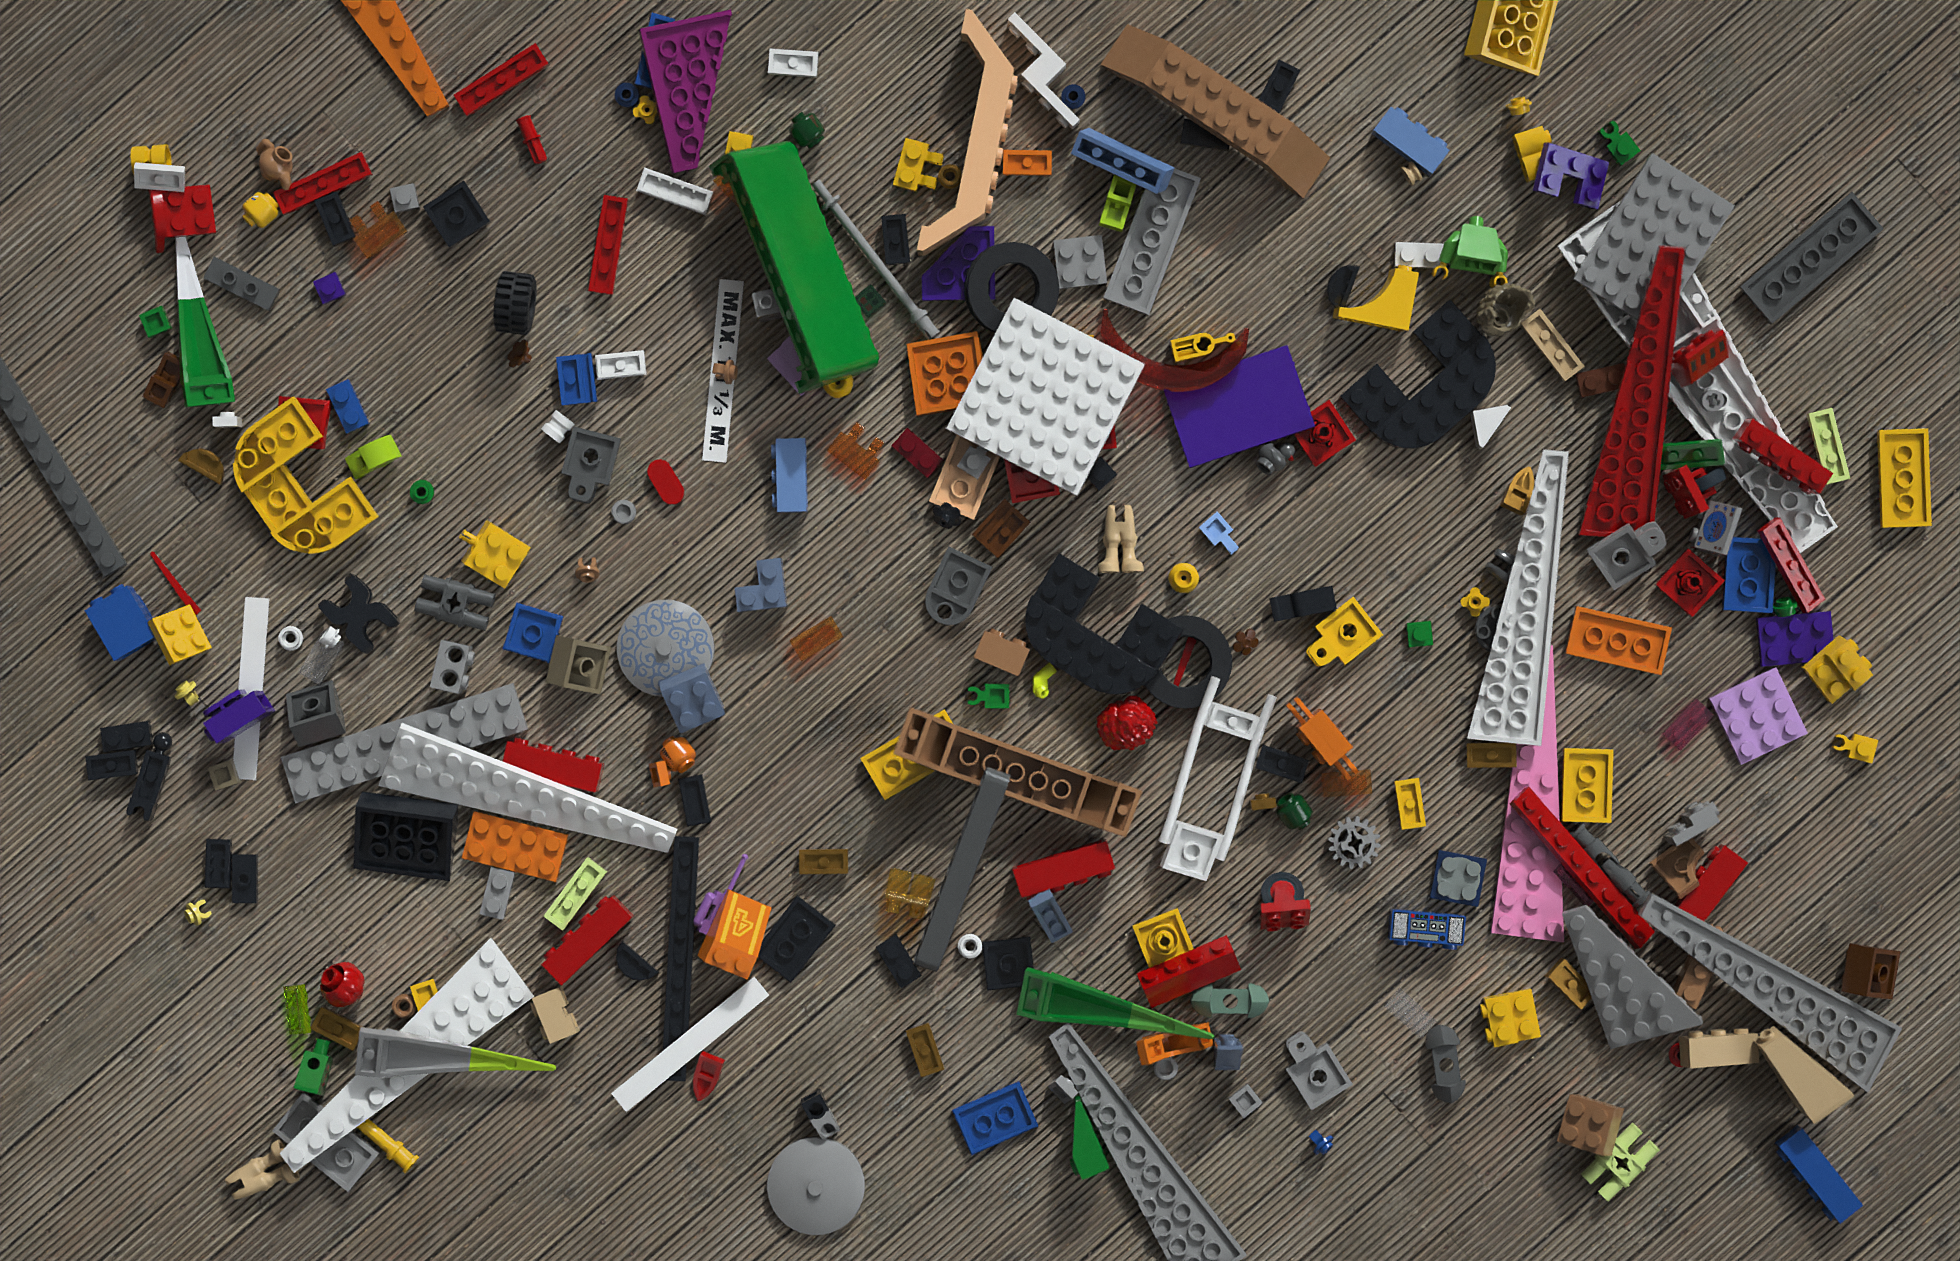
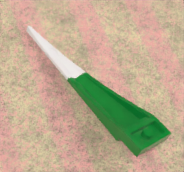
M176 237L180 384H182L185 408L234 403L235 395L232 377L200 287L186 237Z

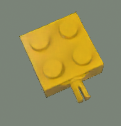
M486 520L477 536H474L465 529L462 531L464 535L460 534L459 539L470 544L461 562L503 588H506L531 548Z

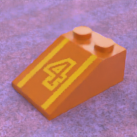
M727 889L697 956L708 964L748 979L758 958L771 907Z

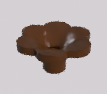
M523 339L521 342H516L513 345L512 351H510L507 357L511 368L517 365L520 366L523 362L528 364L531 361L532 356L528 354L527 340Z

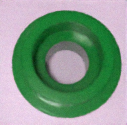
M418 480L410 488V496L418 504H427L434 497V487L426 480ZM421 487L426 490V494L422 497L418 495V489Z
M1790 597L1779 598L1773 604V611L1776 612L1778 617L1791 616L1796 613L1797 602L1791 600Z

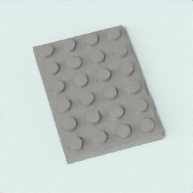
M1651 153L1572 280L1635 320H1638L1658 245L1685 248L1681 293L1735 205Z

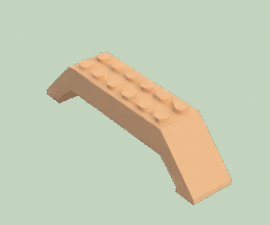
M966 9L961 38L963 42H968L984 68L956 207L928 227L921 226L917 253L920 256L929 254L965 232L970 226L983 221L986 213L991 214L993 196H990L991 189L996 190L998 172H995L996 165L1001 166L1003 148L999 147L1000 143L1005 142L1007 137L1008 124L1004 123L1005 118L1011 117L1013 100H1009L1010 94L1015 95L1018 76H1014L1013 66L975 13L970 9Z

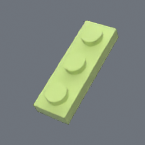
M1833 408L1807 414L1819 464L1834 473L1827 484L1850 479Z
M587 857L550 906L544 917L563 931L607 871Z

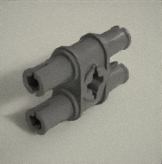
M424 574L421 588L441 593L442 600L437 603L418 598L415 604V612L433 616L437 622L444 621L458 625L459 628L469 626L486 631L489 617L469 612L468 606L473 602L492 607L496 597L495 593L477 589L473 583L466 584L452 580L451 577L441 579ZM457 595V601L461 603L460 606H455L453 609L450 599H455Z

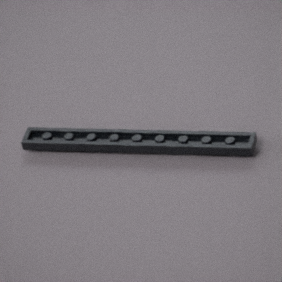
M675 836L663 1051L689 1030L695 933L693 920L696 915L700 837ZM687 1063L666 1079V1081L685 1082Z

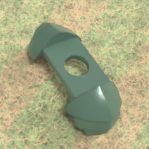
M1210 983L1194 990L1190 999L1194 1010L1199 1015L1207 1018H1212L1213 1013L1247 1014L1248 1018H1254L1261 1015L1269 1004V998L1264 988L1252 983L1248 984V989H1213V984ZM1233 994L1237 997L1238 1002L1234 1008L1224 1006L1223 999L1226 995Z

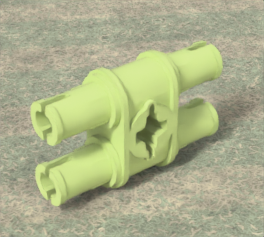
M1631 1123L1616 1138L1612 1156L1595 1154L1596 1159L1581 1173L1592 1184L1606 1169L1613 1172V1177L1598 1190L1608 1202L1623 1187H1629V1183L1641 1171H1645V1165L1660 1151L1649 1140L1635 1155L1628 1153V1147L1643 1134L1634 1123ZM1614 1156L1623 1160L1626 1169L1618 1165Z

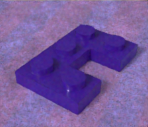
M1544 143L1533 191L1551 197H1558L1563 175L1578 179L1573 203L1596 210L1599 208L1609 162L1552 143Z

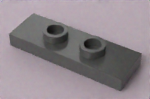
M213 257L203 277L268 311L271 310L280 292L279 288L216 257Z

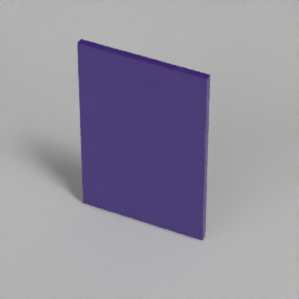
M1288 345L1162 386L1168 402L1167 406L1170 408L1189 468L1315 427L1310 407L1304 395Z

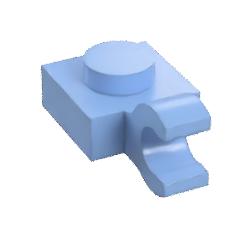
M1218 512L1199 527L1214 546L1221 542L1231 555L1239 549L1238 545L1228 535L1233 529Z

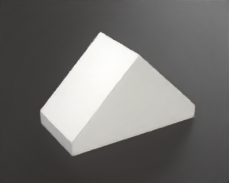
M1504 405L1470 412L1477 448H1484L1511 407Z

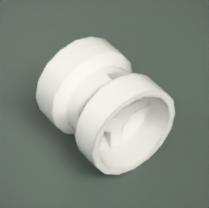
M555 410L551 415L552 420L549 423H545L541 429L555 441L561 443L565 438L564 434L570 431L575 424Z

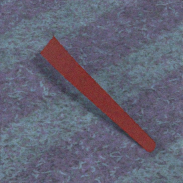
M152 551L150 553L151 557L186 606L190 604L195 615L202 611L155 552Z
M1188 637L1173 683L1176 686L1180 684L1197 641L1192 637Z

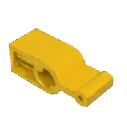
M1200 333L1173 339L1169 343L1175 364L1208 356L1213 351L1214 346L1224 343L1230 345L1236 339L1234 333H1228L1225 337L1213 339L1210 334ZM1200 339H1206L1210 345L1207 346L1206 351L1198 349L1197 345L1200 343Z

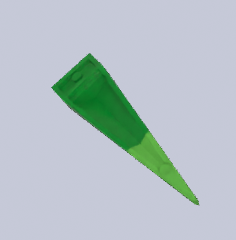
M1029 967L1025 970L1016 1015L1037 1021L1123 1027L1212 1039L1214 1037L1212 1033L1054 972L1050 974Z

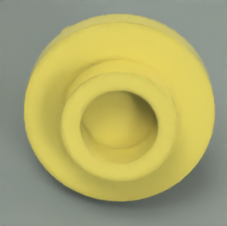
M187 680L182 682L175 689L177 693L174 697L177 700L184 697L186 702L193 706L199 701V696L193 690L196 683L194 681L188 683Z
M200 900L195 905L191 902L186 904L184 915L190 924L194 923L198 926L202 923L201 920L208 918L212 914L211 911L205 914L199 911V907L206 903L205 900Z

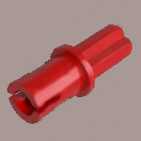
M531 115L517 119L516 122L524 138L523 144L527 145L534 164L545 162L547 156L540 141L541 135L537 134Z

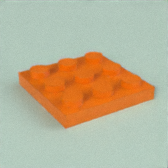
M978 331L907 344L916 415L919 417L956 410L983 358Z

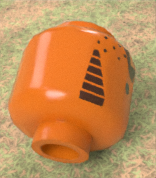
M671 736L662 743L663 748L660 751V757L663 761L665 760L670 771L683 773L695 764L696 752L685 737L675 738Z

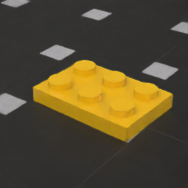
M1563 748L1561 821L1611 823L1613 749Z

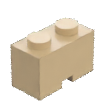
M562 986L532 998L531 1009L534 1016H539L542 1026H540V1031L544 1040L548 1039L551 1044L580 1031L574 1014H568L565 1006L569 1002Z

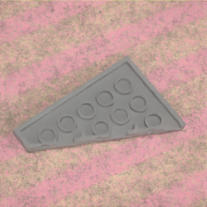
M1587 905L1563 911L1562 916L1610 1049L1702 1025V1017L1698 1016L1687 1005V1002L1678 996L1674 989L1660 976L1658 977L1647 966V963L1642 958H1639L1635 951L1621 938H1618L1607 927L1608 925L1599 919Z

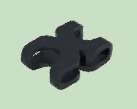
M349 573L345 577V584L352 592V600L349 605L340 608L332 601L324 599L318 606L333 624H348L346 637L361 652L369 654L373 650L374 645L366 634L368 624L378 619L386 626L395 628L400 624V620L386 604L381 602L370 604L373 597L372 590L357 575Z

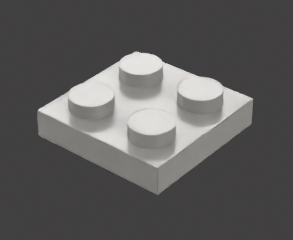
M1102 235L1053 240L1059 290L1107 284Z

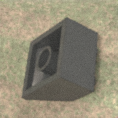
M333 680L286 694L289 728L299 747L346 733L344 714Z

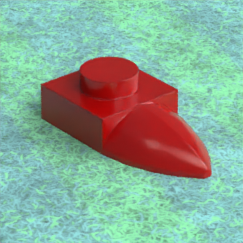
M704 1051L700 1054L693 1076V1090L698 1101L705 1099L714 1090L725 1063V1059Z

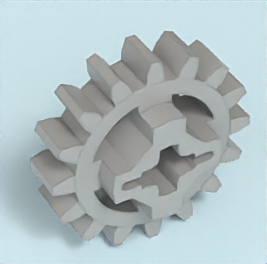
M1347 816L1345 817L1346 823L1343 824L1337 821L1339 827L1337 830L1334 828L1330 829L1334 836L1327 838L1328 841L1333 842V845L1328 847V850L1336 852L1332 856L1334 860L1339 857L1341 858V866L1348 862L1350 869H1353L1354 863H1357L1359 868H1363V861L1371 864L1372 862L1369 857L1371 855L1378 856L1374 849L1381 847L1380 844L1375 843V839L1380 838V834H1373L1376 826L1368 827L1369 820L1364 819L1360 823L1359 816H1355L1354 821H1351ZM1355 826L1363 828L1368 834H1358ZM1345 829L1346 835L1344 839L1338 842L1341 832ZM1352 835H1354L1356 839H1360V843H1357L1356 850L1353 846H1348V842L1351 841ZM1370 843L1368 851L1363 855L1362 850L1364 846ZM1349 850L1354 859L1345 857L1340 851Z

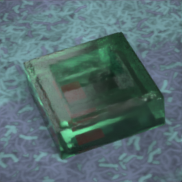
M871 284L855 297L861 311L868 319L887 304Z

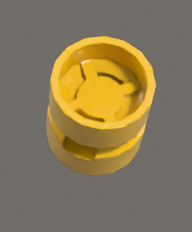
M167 144L153 145L151 149L147 146H133L131 148L130 158L133 175L135 162L172 165L171 152Z

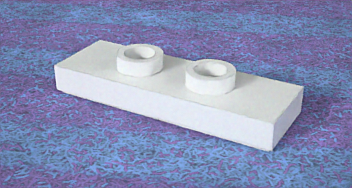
M644 168L636 190L637 192L705 216L714 194L713 191Z

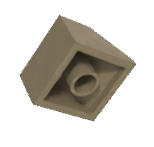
M556 635L545 683L601 695L611 647Z

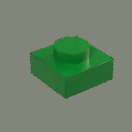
M163 306L139 315L148 338L155 337L172 329Z
M1431 621L1406 623L1408 648L1433 645Z

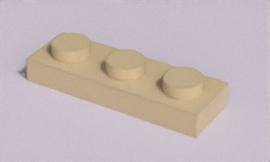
M1538 309L1521 322V327L1563 382L1585 367L1541 309Z

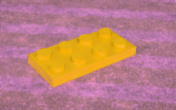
M1928 428L1877 430L1880 528L1932 526Z
M945 709L934 715L953 724ZM899 736L860 758L884 800L935 772L932 769L893 754Z

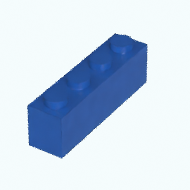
M1798 1125L1774 1143L1778 1147L1777 1155L1784 1163L1789 1161L1794 1168L1791 1170L1792 1174L1800 1183L1804 1180L1809 1187L1806 1190L1815 1202L1819 1200L1824 1208L1821 1210L1830 1221L1834 1219L1841 1224L1863 1206L1803 1128Z

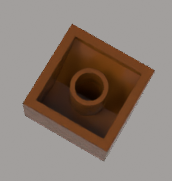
M1849 943L1845 956V971L1841 979V991L1865 997L1893 1000L1901 951Z

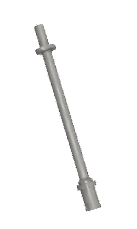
M820 180L813 183V188L825 202L822 209L827 210L830 208L911 314L910 322L913 325L916 324L926 337V340H931L940 331L928 318V312L915 305L837 203L840 200L839 194L833 197Z

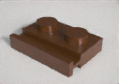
M1004 499L972 535L994 556L999 558L1031 522Z

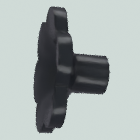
M947 502L942 503L941 506L936 505L933 508V520L941 527L950 529L953 526L960 525L961 518L959 516L961 511L958 508L952 507Z

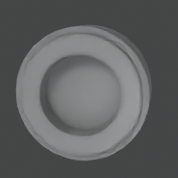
M628 500L617 501L611 510L613 519L620 524L631 523L637 513L635 505Z
M1168 1057L1154 1062L1153 1069L1159 1079L1170 1080L1176 1076L1178 1065L1173 1057Z

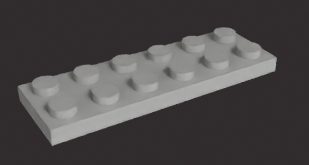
M1174 169L1165 191L1156 194L1150 190H1144L1103 299L1149 316L1201 178Z

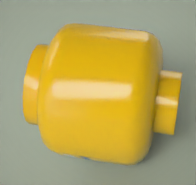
M257 192L242 205V209L245 212L242 217L251 227L256 225L259 228H264L278 216L277 208L279 205L267 192L265 194Z

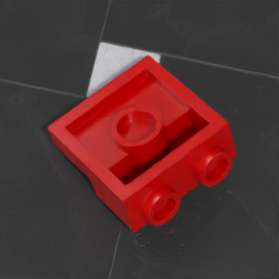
M1004 459L1012 503L1060 495L1057 485Z

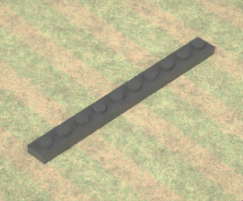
M0 357V405L103 575L107 577L127 565V562L5 361Z

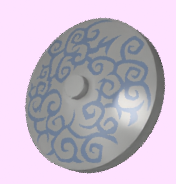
M656 600L637 608L625 620L617 639V657L624 675L635 687L654 696L663 697L660 681L705 663L709 672L714 659V637L707 621L693 607L675 600Z

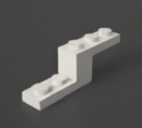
M1014 12L1008 18L1009 31L1016 38L1021 36L1027 42L1026 48L1034 56L1037 53L1040 55L1021 74V78L1024 80L1021 84L1031 94L1035 92L1040 97L1038 101L1046 110L1052 109L1058 115L1056 120L1064 128L1069 126L1073 130L1079 124L1080 119L1047 87L1066 69V63Z

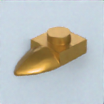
M1528 466L1514 476L1511 483L1507 486L1500 504L1501 507L1520 516L1525 514L1534 489V476L1531 467Z

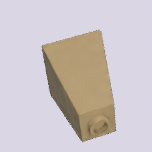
M1774 1026L1762 1031L1754 1039L1757 1047L1795 1107L1813 1124L1855 1097L1833 1074Z

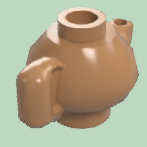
M262 139L256 147V151L260 156L259 166L262 176L269 181L279 180L282 188L289 190L291 185L290 174L293 168L291 152L283 146L275 148L269 139Z

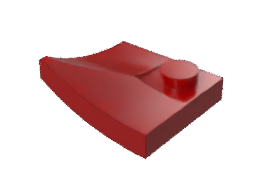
M279 396L278 407L291 397ZM296 397L323 436L308 448L325 449L332 401Z

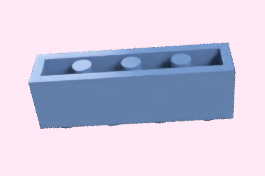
M1091 128L1079 131L1071 152L1072 155L1156 194L1167 189L1175 167Z

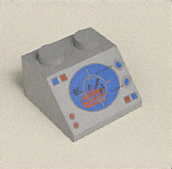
M1709 500L1706 501L1709 509L1696 515L1699 521L1697 527H1693L1688 539L1691 542L1690 548L1716 557L1726 556L1742 508Z

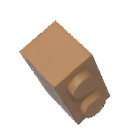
M991 628L990 632L984 631L973 658L1019 676L1030 650L1026 648L1027 643L1017 638H1013L1012 642L1003 638L1005 633Z
M1688 954L1673 986L1674 992L1682 997L1689 1007L1697 1009L1713 973Z

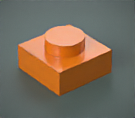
M665 760L650 763L649 769L653 788L669 785L671 771L667 767Z

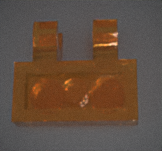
M378 201L370 206L379 219L371 227L367 228L362 218L358 215L350 219V222L359 233L353 239L367 259L408 233L394 211L387 214L384 207Z
M856 422L848 435L841 431L826 451L866 480L880 462L875 455L885 443L878 437H875L868 449H864L855 441L865 430V427Z

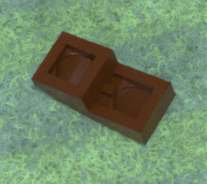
M168 351L164 353L156 373L149 380L142 396L143 398L162 408L166 407L180 383V358Z

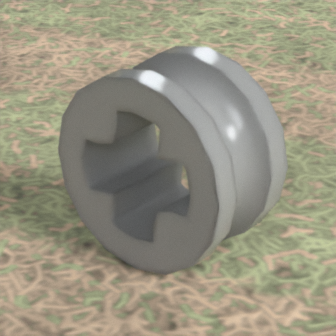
M1717 390L1705 391L1700 397L1701 407L1708 412L1718 411L1724 404L1723 395ZM1712 394H1714L1715 400H1717L1718 403L1717 405H1712V408H1710L1709 402L1706 401L1707 396L1711 397Z

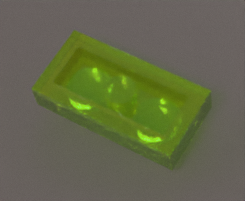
M305 984L283 986L289 1035L311 1033V1018L308 1012V994Z

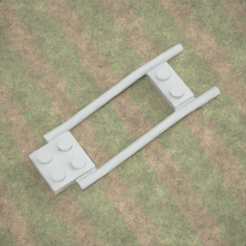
M1214 676L1210 678L1197 713L1168 815L1158 840L1168 844L1160 864L1162 868L1207 881L1215 858L1225 861L1235 833L1260 742L1277 699L1276 696L1267 695L1260 717L1212 702L1220 679ZM1204 725L1251 740L1224 835L1176 820Z

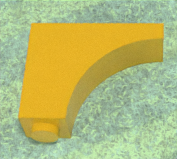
M1398 265L1397 268L1389 270L1383 288L1372 300L1359 307L1334 308L1332 318L1400 332L1408 331L1419 273L1413 272L1412 267Z

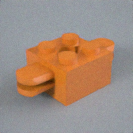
M1295 697L1293 699L1307 717L1304 720L1291 703L1286 705L1287 709L1300 723L1296 726V729L1299 731L1296 736L1304 745L1308 746L1310 744L1314 749L1311 754L1320 765H1334L1341 775L1349 781L1351 776L1338 760L1341 758L1354 775L1359 773L1358 769L1345 755L1353 746L1322 709H1317L1311 713L1298 697Z

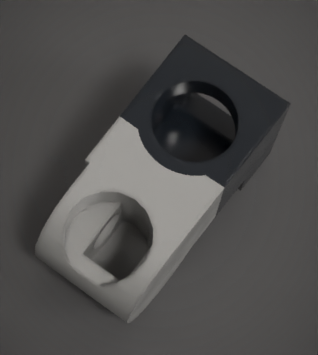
M820 1088L801 1098V1105L822 1140L840 1131V1127Z

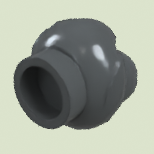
M1266 443L1259 449V459L1256 461V465L1267 475H1271L1274 471H1281L1286 466V460L1294 461L1295 448L1290 443H1283L1277 450L1273 447V443Z

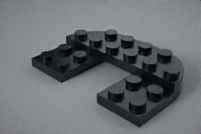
M1450 299L1413 331L1414 335L1445 368L1409 400L1380 366L1376 364L1339 396L1370 432L1389 446L1417 449L1437 441L1472 411L1487 396L1493 385L1496 372L1493 349L1487 338L1481 335Z
M1059 553L1027 605L1025 626L1032 646L1045 660L1096 691L1106 694H1125L1141 689L1157 675L1184 628L1141 603L1117 645L1113 644L1077 622L1078 617L1102 578Z

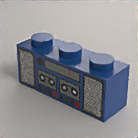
M1390 909L1388 938L1394 940L1393 944L1408 945V941L1418 942L1420 947L1432 948L1433 943L1442 944L1443 949L1457 950V945L1464 946L1466 916Z

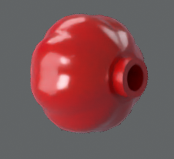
M350 962L333 964L321 976V995L330 1005L337 1008L352 1005L363 994L364 975Z

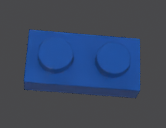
M349 379L326 389L346 434L370 424Z

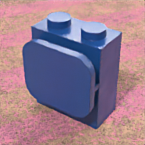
M123 584L113 588L110 591L111 595L105 599L99 597L89 603L90 607L84 610L114 661H121L156 640L148 624V621L153 619L144 601L132 586L124 587Z

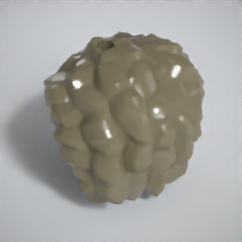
M1507 283L1496 285L1486 291L1485 297L1480 300L1476 321L1481 325L1484 333L1489 336L1499 337L1505 332H1512L1520 327L1525 314L1533 310L1535 306L1534 297L1530 290L1520 285H1510Z

